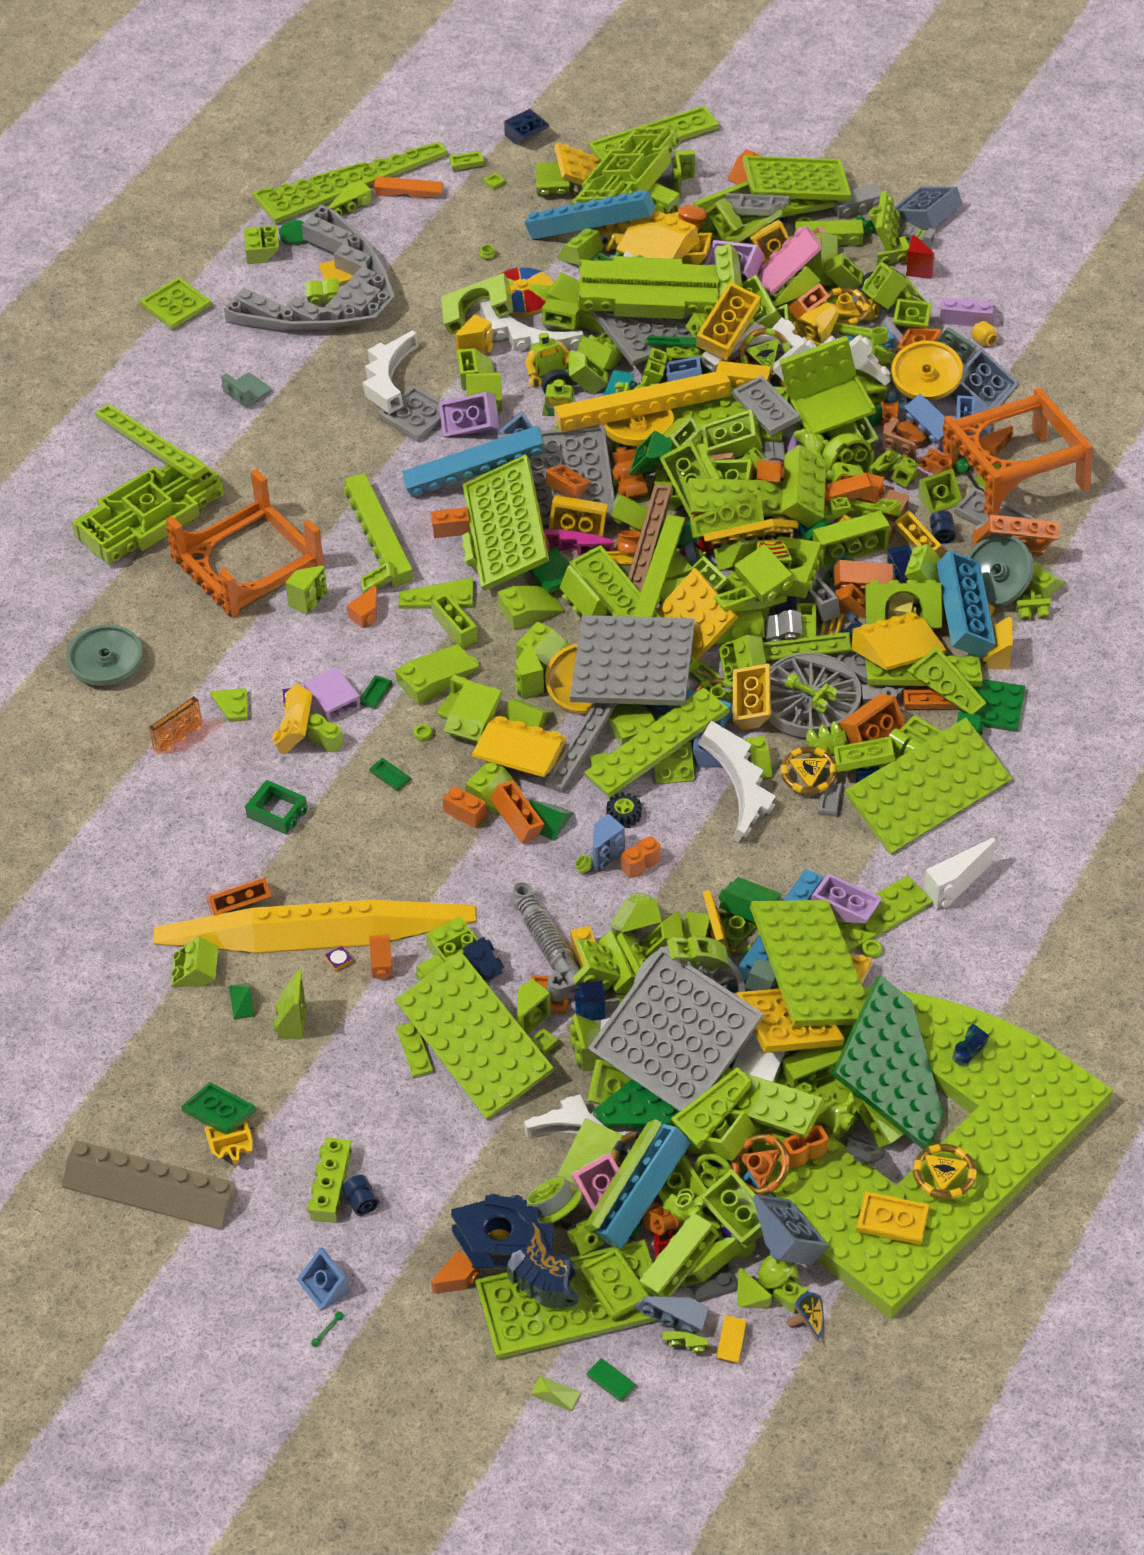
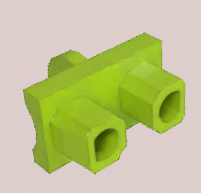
M1033 589L1029 590L1028 595L1022 596V600L1017 601L1015 612H1018L1020 620L1031 619V611H1037L1038 619L1048 618L1051 598L1041 599V594L1035 595Z

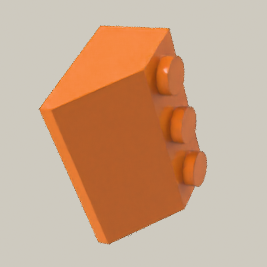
M880 693L840 721L839 724L842 730H845L847 741L853 744L889 737L894 729L900 730L905 725V721L896 697Z

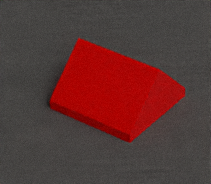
M915 234L911 237L908 249L906 276L931 279L933 277L935 253Z

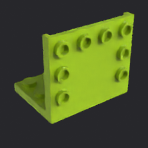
M847 336L779 360L789 401L800 415V422L808 433L821 434L876 413L872 401L857 377Z

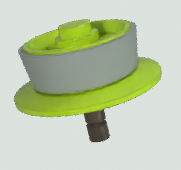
M555 1177L540 1184L528 1195L526 1199L527 1207L538 1208V1223L551 1224L559 1220L564 1229H568L572 1226V1223L566 1215L577 1206L583 1193L578 1187H570L565 1177Z

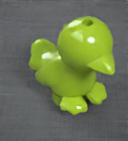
M804 428L794 432V438L803 447L823 458L822 452L828 444V440H824L819 434L808 433Z
M850 1092L845 1102L834 1105L820 1114L814 1125L824 1123L834 1128L833 1133L836 1136H839L842 1129L847 1131L855 1119V1116L850 1114L852 1107L857 1104L855 1094Z
M682 1193L679 1196L671 1194L663 1203V1209L670 1211L680 1221L685 1222L694 1212L712 1223L716 1230L720 1228V1225L713 1217L702 1211L701 1206L704 1200L700 1196L694 1199L688 1193Z

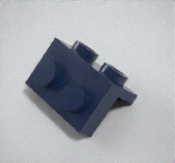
M482 937L462 948L468 961L485 982L503 973L504 965L499 957L495 958L492 952L494 947L489 939L486 940L485 937Z

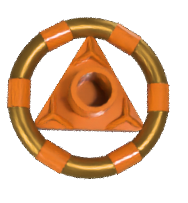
M757 1134L746 1139L743 1149L731 1163L732 1170L742 1179L740 1175V1160L742 1159L760 1188L745 1184L755 1194L767 1195L779 1188L786 1179L790 1167V1157L787 1148L779 1138L770 1134ZM757 1142H767L777 1148L775 1150L743 1154ZM781 1154L780 1173L775 1180L766 1186Z

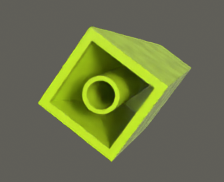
M560 272L547 292V300L551 298L578 304V280ZM581 310L580 327L603 334L605 331L589 310Z

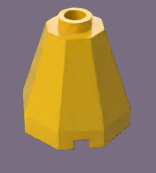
M825 303L803 314L795 321L798 331L801 335L805 333L807 335L806 339L813 341L816 346L822 345L829 338L839 316L838 308L832 303Z

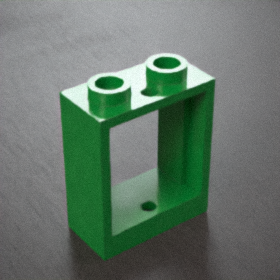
M265 780L245 805L247 818L286 835L290 829L293 830L296 827L297 820L301 816H305L308 806L305 796ZM272 796L293 804V807L284 818L263 810V807Z

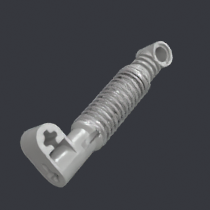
M526 882L516 883L512 890L511 904L521 912L524 925L534 938L550 967L557 971V973L548 977L546 990L550 992V1000L560 1002L567 998L570 999L582 995L587 991L588 987L575 984L573 976L580 970L574 961L573 952L568 947L548 912L537 903L532 894V886Z

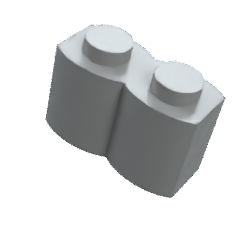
M787 610L765 618L766 641L797 639V636L802 635L801 612Z

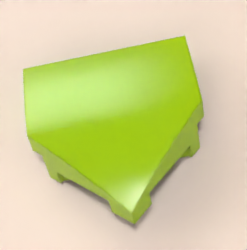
M894 450L886 451L869 467L868 474L884 476L892 471L895 463L902 458V455Z

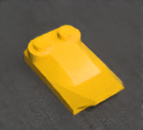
M296 683L286 692L285 715L280 729L276 730L272 735L273 745L277 746L278 752L282 754L289 752L306 735L313 692L304 689L299 683Z

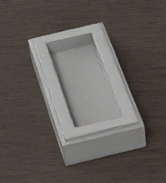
M833 783L830 788L821 792L818 815L837 817L842 790L841 783Z

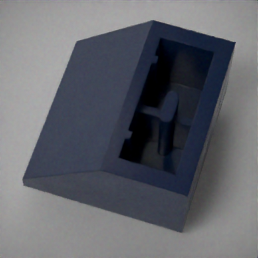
M532 109L525 110L504 121L505 136L514 144L549 128V124Z

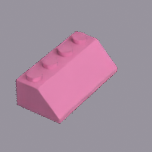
M807 225L804 228L800 227L794 233L795 236L791 240L787 239L779 251L773 252L767 263L763 262L761 264L757 277L771 296L821 250L820 238Z

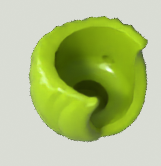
M769 1255L760 1264L758 1283L769 1294L770 1288L781 1286L789 1277L798 1283L799 1275L796 1263L777 1261Z

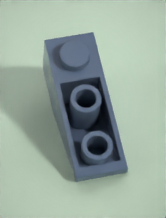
M645 1296L635 1305V1309L641 1311L645 1316L653 1317L663 1325L671 1326L680 1332L695 1335L702 1330L709 1307L690 1297Z

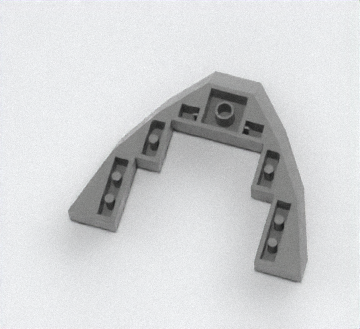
M320 205L302 224L303 239L333 252L335 268L349 273L353 277L324 309L297 296L287 306H283L243 288L224 308L226 323L276 331L327 330L368 323L380 314L395 295L385 268L367 239L336 211Z

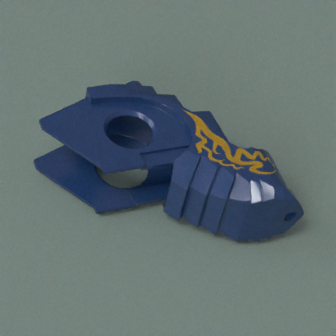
M498 1194L485 1195L484 1201L451 1209V1217L456 1223L452 1225V1232L472 1263V1268L507 1269V1277L512 1284L517 1283L520 1290L525 1291L530 1299L533 1297L538 1303L547 1307L571 1308L579 1302V1294L569 1288L570 1281L576 1275L575 1264L566 1254L552 1255L553 1224L538 1223V1208L527 1207V1200H523L522 1196L512 1195L505 1197ZM498 1229L510 1233L503 1240H494L487 1234ZM489 1253L498 1254V1255H505V1256H499V1257H497V1256H493V1255H491V1254H489Z

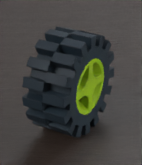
M621 792V796L617 793L615 798L610 797V801H607L606 815H611L622 826L627 825V828H631V824L635 826L636 821L639 823L642 817V804L640 799H637V796L633 795L631 797V793H628L627 796L624 795V792Z

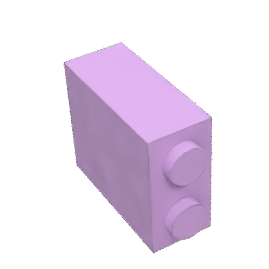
M337 667L304 682V689L313 692L312 704L327 722L361 707L359 694Z

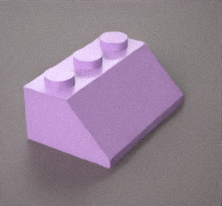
M942 298L939 323L974 326L976 323L987 321L991 324L993 302Z

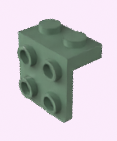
M949 327L944 330L938 341L951 347L964 363L967 362L977 347L974 343Z
M227 373L221 376L223 392L245 408H248L271 392V387L252 373H246L237 380Z

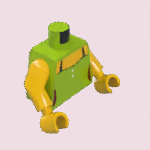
M548 333L539 334V342L530 346V352L525 360L528 376L531 377L529 379L531 387H534V380H536L538 386L541 385L539 376L545 375L554 369L566 368V364L569 365V350L561 342H557L554 338H549Z

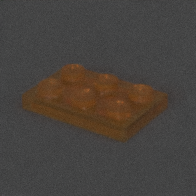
M193 696L149 726L153 751L158 755L163 751H168L177 741H182L186 735L198 730L203 724L199 700Z

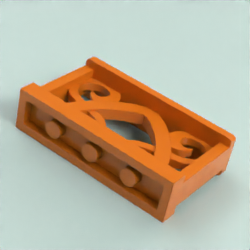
M990 515L989 519L979 529L973 531L974 547L991 535H1012L1024 542L1033 555H1043L1045 549L1054 540L1060 538L1059 522Z

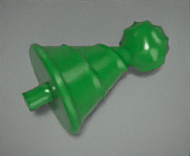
M862 216L857 217L856 220H862L863 231L866 235L876 231L872 220H865Z

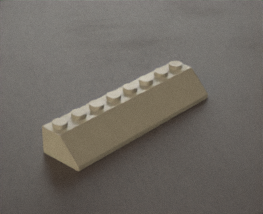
M78 1140L75 1141L67 1157L62 1188L219 1230L223 1229L237 1197L234 1181Z

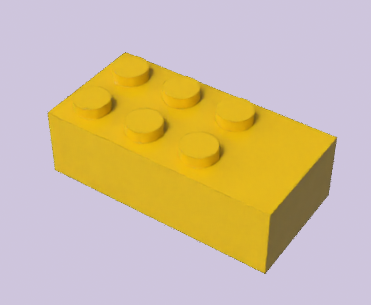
M729 282L696 337V346L727 361L760 308L761 296Z

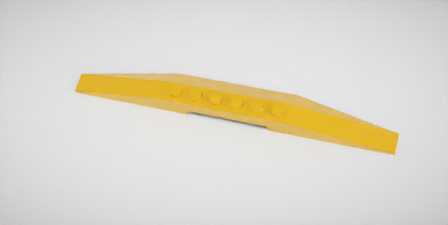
M360 900L258 907L154 927V944L185 946L200 936L217 945L218 949L233 952L246 951L254 954L329 949L340 946H370L369 936L390 934V941H397L404 937H414L421 933L430 932L461 916L466 924L475 923L476 913L475 905L391 900Z

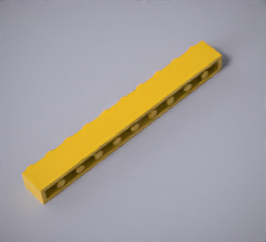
M724 370L554 406L555 422L560 432L563 433L731 396L730 380Z

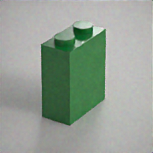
M737 877L728 884L727 888L721 890L719 894V909L755 922L750 909L751 902L780 901L782 894Z

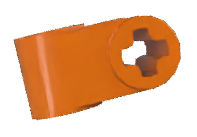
M881 401L882 430L885 423H889L892 417L898 419L899 402L884 403Z
M933 448L928 450L927 455L918 459L919 467L932 474L952 469V459Z
M652 1202L643 1215V1227L658 1235H662L670 1229H679L681 1226V1221L673 1216L670 1211H665L663 1206L657 1202Z

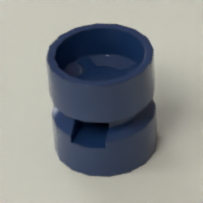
M945 510L934 512L929 519L933 537L940 544L952 543L956 538L952 514Z
M365 1175L353 1176L342 1186V1191L347 1200L350 1201L349 1204L356 1215H365L378 1207L380 1200Z

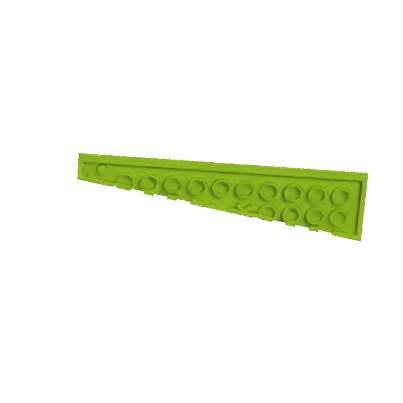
M439 141L406 150L404 154H390V157L385 159L379 157L371 163H366L365 161L322 174H316L308 180L302 178L296 180V183L293 184L283 183L278 188L268 187L253 191L252 197L275 224L318 208L320 205L333 202L347 185L362 180L370 187L374 185L376 176L395 177L448 155V151Z

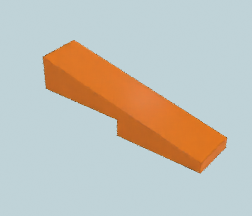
M376 176L374 183L376 196L409 194L410 198L442 196L444 187L443 182L379 176Z

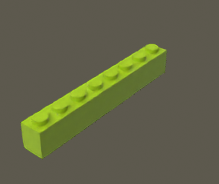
M365 473L345 478L343 493L345 497H349L350 508L355 509L356 520L361 521V530L367 534L368 545L373 546L372 552L374 557L379 558V567L387 562L393 564L395 579L390 581L392 587L413 582V570Z

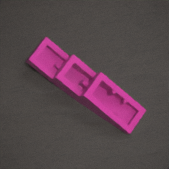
M543 529L549 546H559V551L577 550V556H581L600 545L606 552L614 551V540L577 531Z

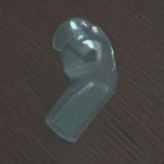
M889 390L886 394L888 403L899 402V407H904L905 399L898 397L896 390Z

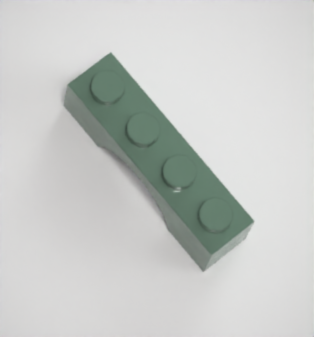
M755 960L745 987L753 991L776 989L778 983L770 961Z

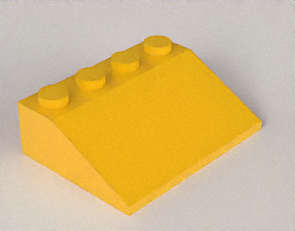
M654 210L650 217L632 220L616 250L622 254L628 251L634 257L642 255L646 258L682 259L700 240L695 225Z
M908 612L902 616H893L887 620H878L872 624H863L861 627L853 629L852 650L885 670L918 662L936 646L943 654H947L946 648L925 619L914 612Z
M495 716L487 724L472 752V757L545 777L555 767L565 751L567 736H563L556 731H545L538 726L531 727L521 721L513 722L503 716Z

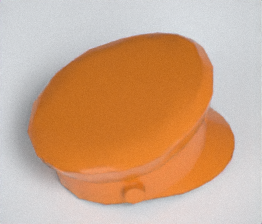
M684 205L678 209L679 219L695 225L697 231L705 223L707 213L704 209L694 205Z
M904 421L899 423V436L915 442L917 447H920L927 439L928 434L921 433L915 422Z
M626 530L618 533L615 547L621 553H635L641 531Z

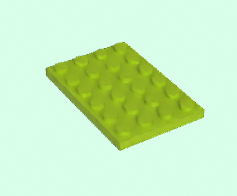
M743 156V164L752 195L790 196V200L850 201L851 192L841 159Z

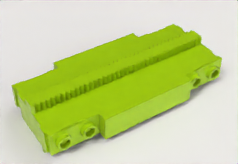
M669 126L636 128L617 149H611L581 184L583 190L572 201V205L578 202L586 203L593 199L601 200L608 196L616 197L623 193L631 194L638 190H649L672 162L670 156L680 146V138L676 130L670 129Z
M614 256L613 261L580 259L579 310L614 311V316L683 319L684 314L706 313V315H709L718 301L719 279L717 265L683 264L682 259Z
M187 452L188 455H190L191 457H193V458L196 459L197 461H199V462H201L202 464H204V463H203L201 460H199L194 454L192 455V454H189V453ZM169 464L160 469L153 466L98 499V506L72 521L75 538L82 541L93 555L98 556L102 560L104 559L109 566L127 553L133 552L137 548L144 551L167 537L166 518L173 516L182 527L200 516V509L224 495L223 483L218 477V473L213 472L208 466H206L208 472L194 481Z

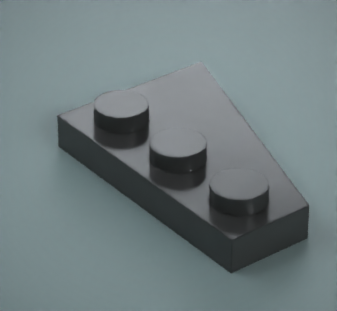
M849 1134L845 1138L848 1153L855 1156L854 1160L866 1164V1162L882 1159L885 1155L886 1150Z
M727 1263L706 1281L695 1284L696 1301L698 1302L737 1291L736 1282Z

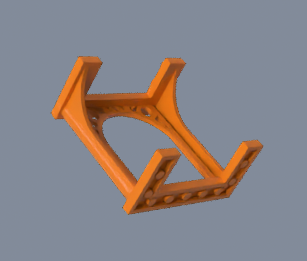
M1040 387L1034 389V395L956 420L951 415L944 417V425L942 426L944 433L942 440L943 454L952 459V469H955L954 465L958 461L959 450L960 454L968 460L969 465L973 466L978 476L983 478L986 483L984 490L985 504L983 506L986 515H1000V506L1004 498L1023 480L1075 462V482L1083 491L1090 490L1093 446ZM1033 411L1032 431L1039 441L1047 440V422L1049 421L1071 446L1030 460L1007 461L993 457L985 452L979 443V436L987 426L995 422ZM968 432H971V433H974L975 435L969 436V435H966V434H967ZM1000 464L1001 468L996 470L993 465Z
M257 469L251 472L255 502L211 527L197 532H187L183 530L182 525L173 516L166 518V531L169 536L168 544L171 547L170 556L174 562L178 561L182 570L185 573L188 572L195 583L198 582L206 594L209 593L216 604L219 603L223 611L227 615L230 614L233 618L240 615V609L284 585L296 570L324 566L320 529L309 519L303 523L305 537L270 505L267 478ZM262 517L303 555L272 574L248 583H236L235 578L225 568L218 570L219 576H217L209 565V555L218 542ZM201 555L204 558L201 560H195L193 556Z

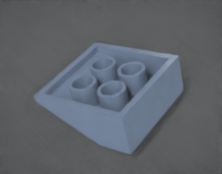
M920 186L896 205L895 209L899 210L901 219L920 229H935L939 223L947 220L949 215L957 212L963 203L957 187Z
M980 348L964 364L961 382L951 394L956 399L957 396H975L991 409L1000 406L1019 382Z
M755 1194L753 1199L765 1245L770 1249V1255L777 1261L813 1265L829 1247L827 1242L791 1200Z

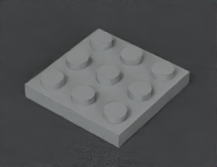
M413 385L401 395L403 407L391 414L382 410L378 415L379 419L418 442L441 423L439 402L442 401Z

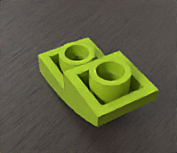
M838 497L836 499H829V506H824V518L827 521H831L851 511L848 498Z
M680 1331L662 1332L663 1342L669 1344V1347L682 1346V1343L686 1342L687 1350H692L694 1354L704 1353L705 1349H710L708 1340L698 1335Z

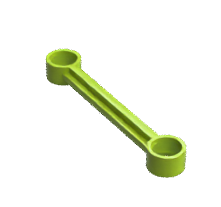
M836 322L832 332L852 336L860 334L863 338H874V344H883L889 340L886 327L871 329Z

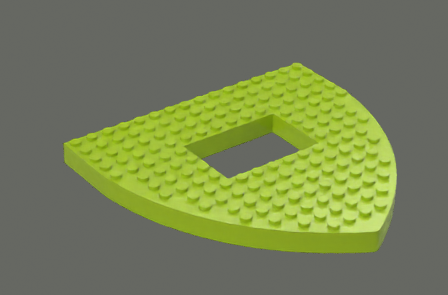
M863 987L866 998L871 990V987ZM907 991L901 992L912 1000L936 1089L970 1113L940 1144L960 1147L971 1156L977 1171L976 1181L972 1188L957 1198H936L921 1190L914 1179L913 1170L895 1185L868 1163L863 1164L854 1160L855 1156L849 1154L847 1147L838 1141L847 1131L842 1129L839 1136H836L833 1133L834 1128L824 1123H819L814 1126H822L829 1137L827 1153L818 1159L808 1160L802 1166L789 1168L787 1177L782 1185L771 1193L773 1197L791 1200L827 1242L829 1247L817 1261L889 1319H892L1110 1104L1113 1092L1111 1088L1050 1044L1016 1025L963 1004ZM837 1025L844 1037V1046L854 1025ZM968 1037L967 1043L963 1047L964 1041ZM805 1049L793 1050L789 1055H796ZM781 1070L776 1083L790 1087ZM832 1075L810 1084L836 1099V1105L842 1104L847 1100V1093L839 1080ZM855 1106L852 1107L850 1113L855 1116L850 1128L861 1119ZM759 1123L761 1125L759 1134H770L779 1138L782 1142L789 1136L794 1135ZM757 1142L749 1148V1153L775 1150L777 1148L767 1142ZM939 1152L931 1155L962 1160L950 1152ZM781 1154L766 1186L775 1180L780 1173ZM924 1160L921 1175L925 1182L939 1190ZM968 1167L944 1191L960 1188L967 1181ZM865 1191L929 1204L930 1207L922 1244L916 1245L856 1232Z

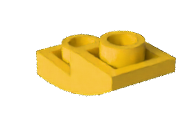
M724 1315L716 1354L717 1359L738 1363L746 1320Z

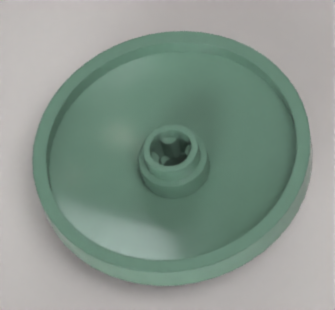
M991 535L980 541L968 555L969 558L980 562L987 601L990 605L999 607L1013 602L1023 594L1031 581L1034 569L1031 551L1024 542L1015 536Z
M107 624L88 628L78 634L71 641L67 649V663L71 673L80 681L97 686L112 685L129 678L139 668L143 658L141 642L136 634L118 625Z

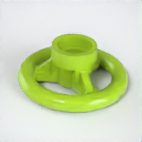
M714 1153L701 1155L697 1158L693 1167L706 1189L717 1182L720 1176L725 1175L732 1169L726 1159ZM707 1160H715L724 1168L712 1167ZM700 1165H701V1166L703 1167V1169H704V1171H703L701 1174H700Z

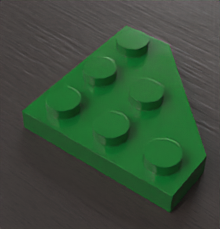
M631 1079L596 1107L592 1113L607 1128H616V1126L644 1128L648 1122L655 1119L662 1124L671 1126L673 1125L671 1118L678 1114L679 1111Z

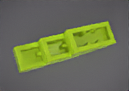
M744 585L716 595L714 600L723 611H728L729 609L732 611H745L787 602V595L778 594L772 601L762 604L751 589Z

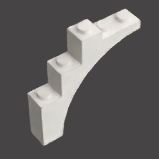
M490 301L480 303L482 318L492 322L493 341L509 338L513 351L530 348L532 344L539 342V334L548 333L549 338H554L557 342H561L567 349H577L582 340V330L551 332L535 329L516 321L508 314L498 318L491 307Z
M782 317L772 328L780 332L787 339L790 349L802 339L799 335H794V324ZM754 322L743 334L727 361L705 351L702 355L701 363L712 372H716L719 361L729 362L740 356L741 344L749 333L766 327ZM759 335L752 340L747 348L776 340L777 338L769 335ZM779 341L777 351L784 352L782 343Z
M413 330L386 345L379 343L367 350L370 364L365 366L367 380L363 382L365 397L388 414L403 407L401 392L393 385L391 378L401 360L419 348L417 333Z
M859 334L849 343L855 368L872 375L883 385H887L890 382V371L878 363L879 361L874 354L870 355L872 352L871 341ZM831 336L823 344L836 339L833 336ZM804 337L779 360L812 349L816 345L813 341L807 340ZM777 360L773 364V371L784 381L780 362Z
M711 721L699 740L698 745L711 753L721 763L735 787L739 801V818L732 840L739 843L742 837L746 838L752 829L749 827L750 823L755 824L758 817L763 818L765 813L770 814L775 806L772 803L775 795L759 786L763 780L760 777L763 770L747 761L751 754L748 752L751 744Z
M580 1094L569 1096L562 1100L561 1109L551 1110L547 1114L535 1116L524 1121L527 1138L555 1133L577 1134L585 1118L602 1126L604 1125L593 1116V1113H589ZM616 1126V1128L609 1129L624 1136L629 1132L642 1130L643 1128ZM629 1142L625 1144L620 1153L624 1158L629 1153Z

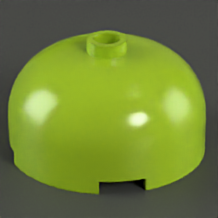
M844 433L828 442L822 452V457L826 460V468L829 470L836 462L860 466L864 473H868L869 467L874 462V450L869 442L861 436Z

